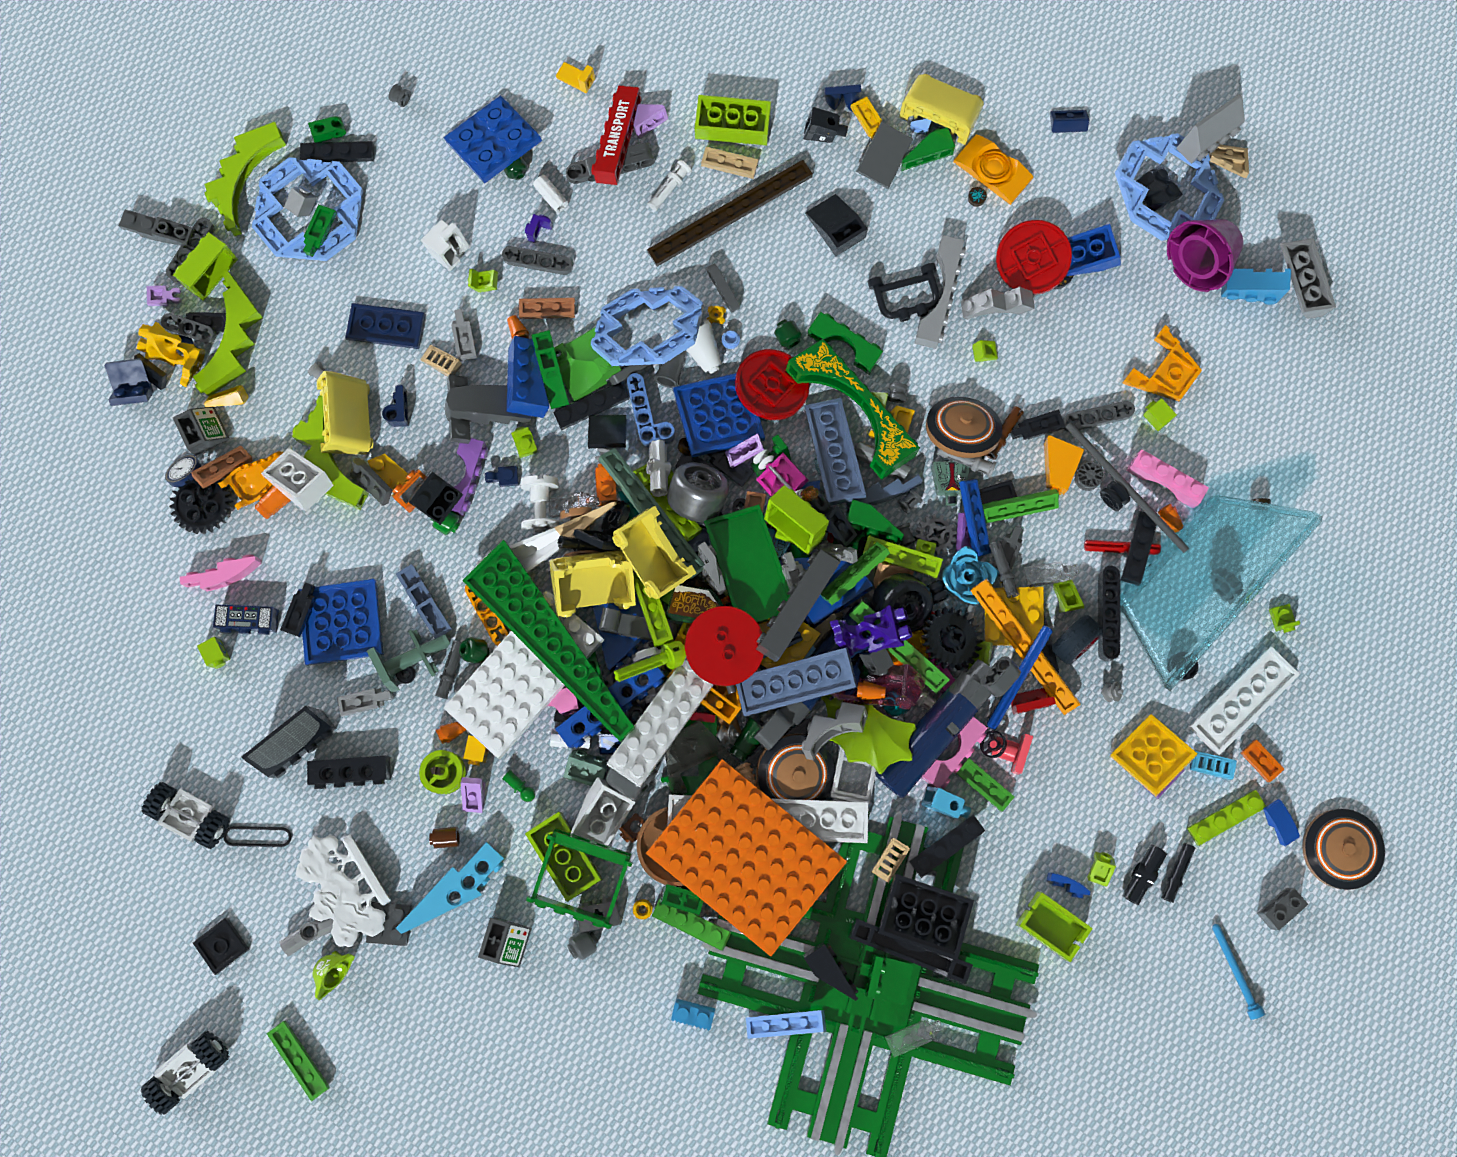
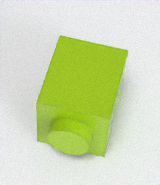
M1162 398L1158 402L1153 400L1145 407L1147 411L1143 414L1157 431H1160L1177 416Z
M212 637L197 645L208 667L218 669L223 667L226 661L230 660L222 640L217 637Z

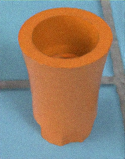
M273 485L259 499L255 509L264 518L268 519L291 502V500Z

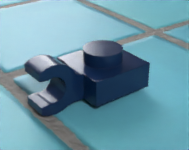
M517 466L498 467V473H485L486 483L499 482L500 487L519 486Z

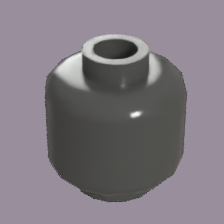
M579 931L569 938L567 947L574 959L584 960L596 952L598 939L593 932L589 933L586 931L580 933Z

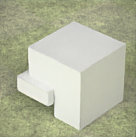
M440 220L421 239L431 256L449 271L460 262L458 258L470 247L458 227L454 223L448 225L443 220Z

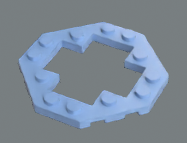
M1178 133L1167 137L1149 138L1145 141H1133L1127 148L1115 171L1131 222L1161 241L1168 240L1171 232L1178 225L1186 221L1215 220L1224 202L1223 195L1219 193L1217 187L1218 180L1215 171L1211 170L1209 164V154L1203 160H1196L1191 164L1176 149L1185 138ZM1169 151L1197 169L1190 184L1204 192L1205 195L1194 218L1179 209L1170 222L1142 204L1149 189L1135 181L1134 178L1145 156L1161 164Z
M289 157L260 178L259 196L256 199V214L252 228L276 257L328 261L356 239L363 190L340 162H322V160L314 159L298 160L297 158ZM301 174L304 175L312 186L328 176L346 198V200L333 209L337 212L336 216L341 220L342 224L327 235L320 249L317 248L313 257L306 255L303 251L306 245L304 244V232L300 233L290 242H287L269 220L283 209L282 205L273 195Z
M674 286L672 290H665L664 287L650 288L649 291L631 289L602 307L600 312L601 318L597 321L595 328L596 334L591 340L592 349L611 366L664 364L695 344L704 311L703 302L683 286ZM669 301L684 313L672 321L674 327L680 332L653 349L640 341L625 350L611 338L623 330L622 324L617 319L642 303L655 310Z

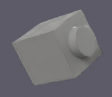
M293 187L290 190L284 207L297 217L310 216L317 197L307 187Z

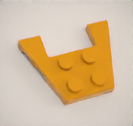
M1165 325L1154 339V341L1170 351L1150 379L1133 368L1122 383L1180 401L1202 370L1190 354L1184 351L1180 341L1176 337L1174 338L1170 333L1169 327Z

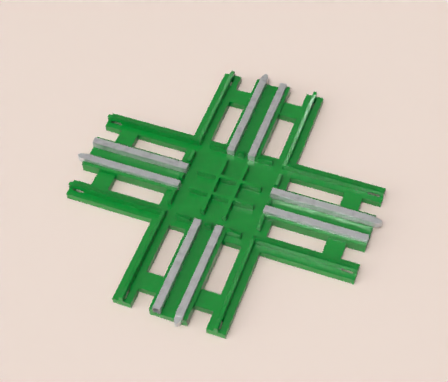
M897 811L894 818H888L884 836L868 831L867 843L841 842L838 854L847 860L846 864L831 881L826 902L816 900L803 916V918L820 922L815 942L789 934L774 954L769 956L719 914L716 925L731 932L724 950L721 951L705 942L702 944L705 949L709 950V955L726 959L727 962L722 979L702 974L697 994L768 1015L824 1010L826 1032L832 1033V1038L818 1091L813 1093L798 1088L812 1033L790 1035L767 1125L774 1126L776 1129L787 1130L792 1110L809 1114L811 1118L806 1136L816 1141L822 1140L834 1144V1152L837 1156L841 1153L842 1148L847 1149L851 1129L856 1128L870 1133L866 1154L874 1157H887L912 1057L1011 1086L1012 1078L1014 1079L1015 1065L996 1059L1000 1040L1021 1045L1025 1035L1023 1031L1026 1018L1037 1017V1013L1030 1009V1004L1010 999L1015 979L1035 984L1036 977L1039 975V964L962 942L959 959L973 964V967L994 973L990 992H986L932 976V970L848 937L855 918L880 927L887 894L892 881L891 878L888 883L874 874L864 914L846 909L860 850L879 855V860L891 838H895L910 848L895 874L913 880L916 878L917 872L909 861L926 849L924 843L928 827L903 821L901 811ZM893 845V847L891 848V849L895 850L896 852H898L899 854L902 853V850H900L899 848L895 847L894 845ZM964 847L932 870L936 871L934 887L953 893ZM890 852L887 854V856L897 861L898 857ZM884 859L883 863L893 868L894 865ZM879 867V870L887 875L890 873L885 868ZM821 942L825 946L829 944L836 954V957L833 958L836 964L840 962L847 972V975L844 977L847 981L851 979L857 988L858 993L855 995L858 1000H853L817 978L805 961L803 954ZM874 954L914 965L905 1005L866 997L865 992ZM746 966L804 982L800 1000L796 1001L742 985ZM925 1017L979 1033L975 1053L917 1036L921 1018ZM873 1046L891 1051L876 1111L858 1106ZM877 1139H879V1140H878V1144H877V1148H876V1151H875L876 1142H877Z

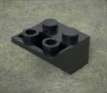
M429 471L407 501L441 525L463 494L437 474Z

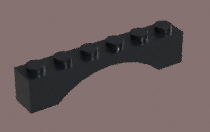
M855 918L848 936L850 939L967 984L973 964L959 958L954 960L878 934L880 927Z

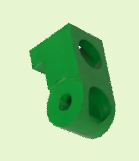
M338 116L308 123L315 143L340 138L346 134L343 120Z

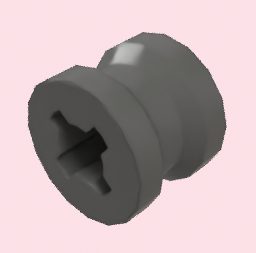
M395 84L390 89L388 98L392 102H397L399 106L405 107L410 100L411 92Z
M891 383L889 385L890 394L888 395V400L894 403L906 402L907 396L905 392L908 390V386L903 383Z

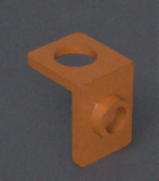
M637 813L619 828L621 831L619 835L627 843L629 841L634 843L639 832L631 830V823L637 820L643 825L645 822Z

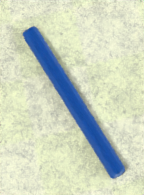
M1044 625L1019 666L1021 671L1019 678L1002 696L987 722V726L991 729H997L1053 632L1050 627Z

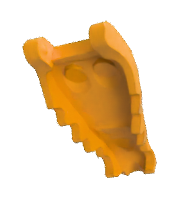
M277 451L267 458L244 464L233 470L224 480L218 483L221 488L230 485L241 501L234 505L237 510L256 502L266 494L273 484L262 476L261 473L283 452Z

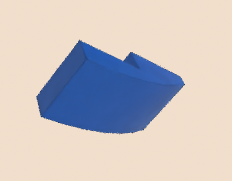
M1277 799L1263 808L1268 825L1275 828L1280 845L1286 847L1300 837L1290 813L1281 800Z
M1054 873L1047 874V881H1053V886L1064 887L1066 884V892H1071V897L1084 898V895H1090V891L1071 878Z

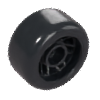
M896 573L885 578L877 586L872 597L871 606L875 612L885 609L888 605L894 609L904 608L907 611L908 620L899 622L900 627L908 625L911 632H914L921 628L931 615L933 597L927 585L915 576L908 573Z

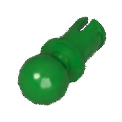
M509 770L502 779L514 789L515 794L518 791L520 792V798L524 802L534 800L535 790L531 787H525L526 781L519 779L512 770Z

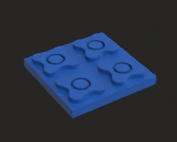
M501 95L443 137L445 142L484 184L542 141L540 135Z
M736 373L673 387V394L692 458L731 449L756 434L760 436L761 441H765L760 418L746 409L737 396L735 389Z
M375 579L315 587L313 596H315L314 603L302 631L306 666L369 657L367 650L373 647L381 655H384L377 583Z

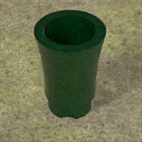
M749 717L745 727L735 740L730 752L741 761L745 762L748 756L750 757L760 745L753 736L761 728V725Z

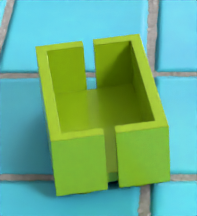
M208 232L206 236L200 239L196 248L188 254L186 260L176 268L173 276L187 290L204 301L222 280L223 276L220 273L226 269L229 271L238 258L225 243Z
M785 485L769 499L764 520L807 555L823 541L829 523L824 514L817 512L809 502L802 500L794 490L789 489Z
M1037 891L1028 904L1030 910H1024L1015 925L1065 961L1071 962L1080 949V946L1073 944V942L1077 941L1083 944L1093 928L1044 893Z

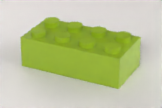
M698 95L694 128L695 139L767 146L771 101Z
M557 812L525 833L542 863L550 843L547 835H552L556 828L569 833L572 831L562 812ZM555 843L547 871L566 902H569L603 880L588 854Z

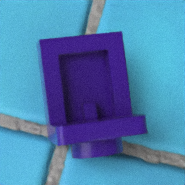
M533 214L530 223H527L525 227L528 241L536 243L541 227L552 230L553 225L549 217L542 214L539 216Z

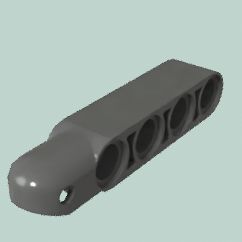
M645 142L628 147L621 174L649 167L655 163L650 143ZM596 156L571 163L566 169L567 180L573 184L586 181L594 182L595 177L592 175L591 170L592 164L596 162Z

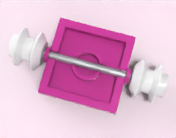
M767 449L754 456V464L759 463L758 468L760 470L766 469L756 480L771 497L784 485L794 490L802 500L808 496H804L805 490L801 488L809 479L786 454L782 453L774 462V456H768L769 451Z

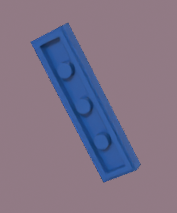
M978 480L961 481L959 485L971 548L978 556L991 554Z

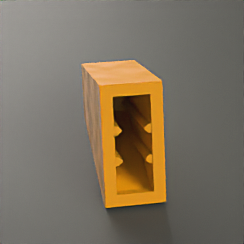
M1048 435L1044 441L1046 488L1050 490L1057 489L1059 495H1064L1068 491L1084 449Z

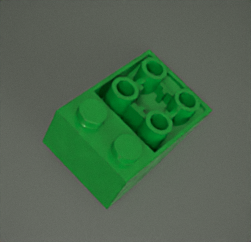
M852 500L846 518L857 534H864L867 539L868 536L897 545L900 543L904 534L870 504Z

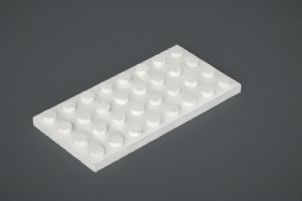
M547 590L543 596L557 614L554 596ZM574 613L570 617L558 616L588 659L602 644L604 639ZM511 631L444 706V709L494 756L501 759L565 685Z

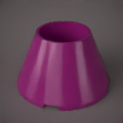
M1225 219L1186 221L1178 225L1168 238V260L1171 259L1176 276L1188 287L1200 292L1218 290L1228 282L1243 248V236L1234 223Z

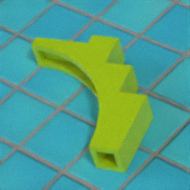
M276 122L235 136L236 144L234 148L237 154L219 160L222 167L219 168L222 177L204 184L206 199L218 208L222 216L224 215L225 220L223 224L226 230L231 231L234 236L242 234L238 219V205L240 194L247 178L264 158L286 146L281 130Z
M319 395L314 411H311L308 416V422L300 420L299 424L295 425L292 437L297 442L310 447V450H307L304 458L323 470L334 485L324 495L361 511L369 493L344 476L337 466L332 453H321L320 444L325 443L324 436H322L325 427L323 396Z

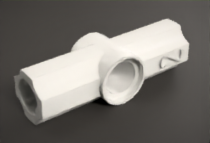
M656 440L649 444L650 459L647 463L646 472L650 474L651 493L653 496L660 497L668 493V476L671 471V463L667 462V445L665 441Z

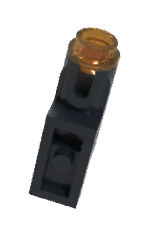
M808 486L800 493L802 500L809 502L812 508L824 514L827 520H829L825 532L832 533L838 544L847 547L857 536V533L839 506L830 505L825 496L814 486Z

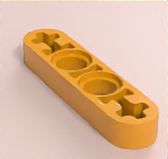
M465 585V592L493 643L498 646L501 643L500 641L497 642L499 636L496 632L492 634V631L499 629L503 636H507L509 632L504 623L489 608L484 611L479 610L478 604L482 600L479 597L477 598L473 592H470L471 589ZM490 617L497 618L496 626H488L487 621Z

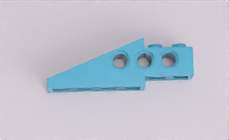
M486 842L460 871L452 867L396 929L401 934L481 896L483 893L477 888L479 886L483 888L490 881L488 876L493 871L497 873L504 865L502 861L505 858ZM481 861H486L489 865L488 870L484 873L478 870V864ZM467 876H472L475 880V884L471 888L464 885V879ZM453 891H457L461 895V899L457 903L450 900V894Z

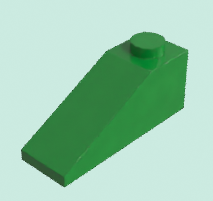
M937 128L933 130L902 160L901 171L953 155L955 144L949 129Z

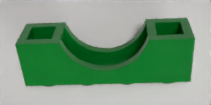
M820 312L808 329L807 336L817 342L824 339L826 343L842 341L848 344L855 355L854 366L868 375L871 374L882 358L883 351L877 344H871L866 341L863 335L850 331L847 325L839 324L828 313Z

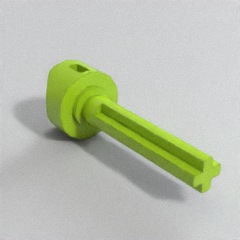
M681 641L665 643L661 647L660 654L615 670V679L620 682L665 664L669 669L682 666L686 658L685 646Z

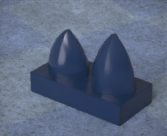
M861 84L825 87L823 95L833 110L838 108L843 95L847 108L853 112L850 107L851 104L859 100Z

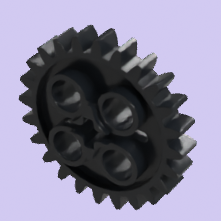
M195 479L186 481L184 486L178 487V491H172L176 496L170 498L174 504L169 507L174 510L170 513L176 517L174 522L180 523L179 527L185 528L188 532L193 531L195 534H198L199 531L202 534H206V530L213 532L214 526L220 529L219 523H226L223 518L225 516L230 517L227 510H233L228 505L233 502L231 498H228L232 493L226 491L229 487L221 488L218 484L222 481L221 479L204 489ZM210 488L209 494L204 495L206 489ZM192 495L191 501L187 502L188 496ZM216 505V510L210 512L211 507ZM198 512V517L193 519L194 513Z

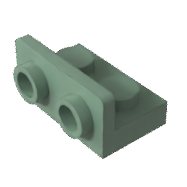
M573 750L568 757L563 777L592 786L597 777L604 780L609 760L602 756L587 754L584 750Z

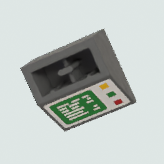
M215 407L189 409L172 417L187 450L195 456L230 439Z
M495 916L490 917L478 958L520 968L532 928Z

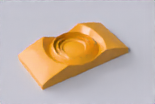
M977 134L953 161L1010 205L1034 177L1018 160L1007 156L994 142Z

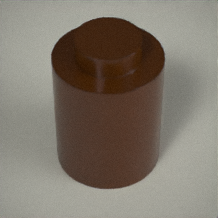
M459 828L433 829L432 833L429 834L430 845H433L434 849L459 847Z

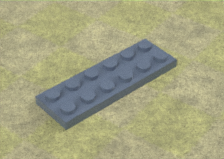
M838 398L804 405L827 501L830 505L851 502L852 500L865 499L866 492L842 399Z
M848 648L758 671L745 681L736 684L744 716L858 687Z

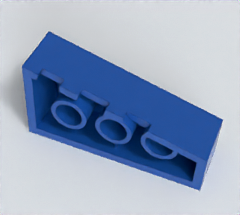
M514 336L508 348L507 412L544 418L549 409V403L533 339Z

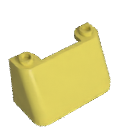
M920 74L902 103L899 118L906 121L910 116H914L916 120L918 116L929 119L951 129L950 134L954 135L956 133L958 136L957 142L966 145L982 111L984 102L978 95H972L936 80L928 74Z
M323 371L316 381L317 390H321L320 396H323L325 429L322 432V436H324L325 443L320 444L321 453L366 455L373 448V438H370L368 409L369 384L365 380L333 371Z
M656 506L643 511L613 532L614 537H612L615 545L621 548L645 586V593L648 597H653L654 599L662 597L696 574L692 565L687 567L682 563L685 561L684 558H679L660 527L661 521L657 522L656 517L660 515Z
M615 550L550 560V572L558 616L570 617L576 612V608L614 603L620 609H628L630 606L636 605L633 567L623 551Z

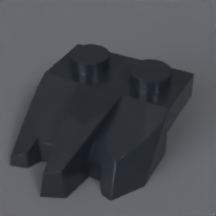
M1163 166L1148 171L1136 180L1149 189L1143 203L1154 212L1183 195Z

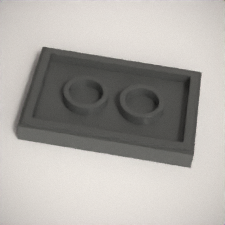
M881 122L856 172L888 189L913 138Z

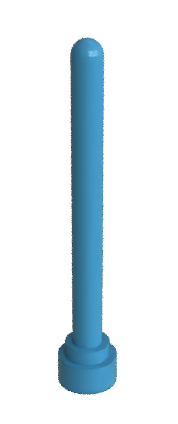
M1214 924L1212 930L1248 1004L1247 1014L1250 1020L1266 1015L1263 1007L1255 1002L1221 927L1218 924Z

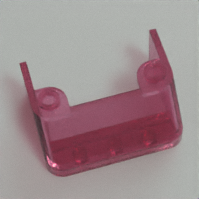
M905 664L904 675L862 676L860 674L859 682L867 681L886 687L885 699L861 700V698L857 697V689L852 695H845L846 690L831 695L841 702L851 704L899 706L902 709H911L920 698L925 688L926 679L909 664Z

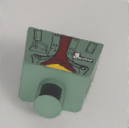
M933 462L931 471L936 495L945 496L946 506L957 505V496H961L959 482L968 480L969 467L957 462Z

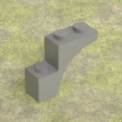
M1022 287L1005 293L989 289L961 300L963 318L967 320L993 313H1014L1020 315L1035 309L1033 292Z
M842 702L840 709L836 711L835 719L814 715L812 722L808 724L807 738L802 742V751L806 759L814 760L820 748L837 735L848 732L863 733L868 717L865 706Z

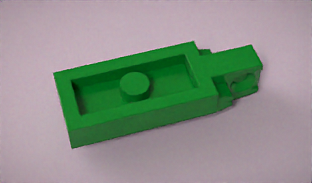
M318 204L304 234V244L306 245L303 251L306 255L313 257L317 248L320 249L337 215L335 210Z

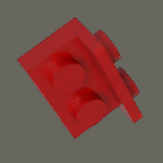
M1040 688L1016 694L1011 703L1013 715L1050 707L1055 705L1056 702L1054 696L1049 697L1045 689Z

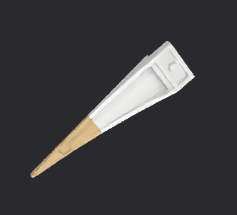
M617 502L606 504L509 547L529 574L561 549L557 543L559 536L575 538L573 536L575 529H586L615 506ZM484 558L477 561L476 564L478 565Z

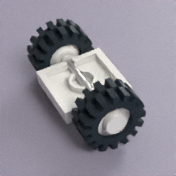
M159 782L154 786V789L150 790L151 793L147 794V799L144 800V805L141 808L142 813L158 821L157 824L192 843L195 841L208 849H212L223 838V834L229 826V817L182 789H179L177 792V789L164 782Z
M205 1031L191 1043V1047L188 1044L183 1046L154 1072V1076L141 1087L142 1097L145 1098L144 1101L149 1103V1107L151 1109L154 1108L156 1113L159 1112L160 1115L168 1113L179 1103V1097L185 1099L230 1058L226 1046H223V1042L219 1041L218 1037L214 1036L212 1032Z

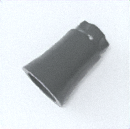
M685 350L670 361L661 364L654 376V380L667 388L677 387L687 351Z

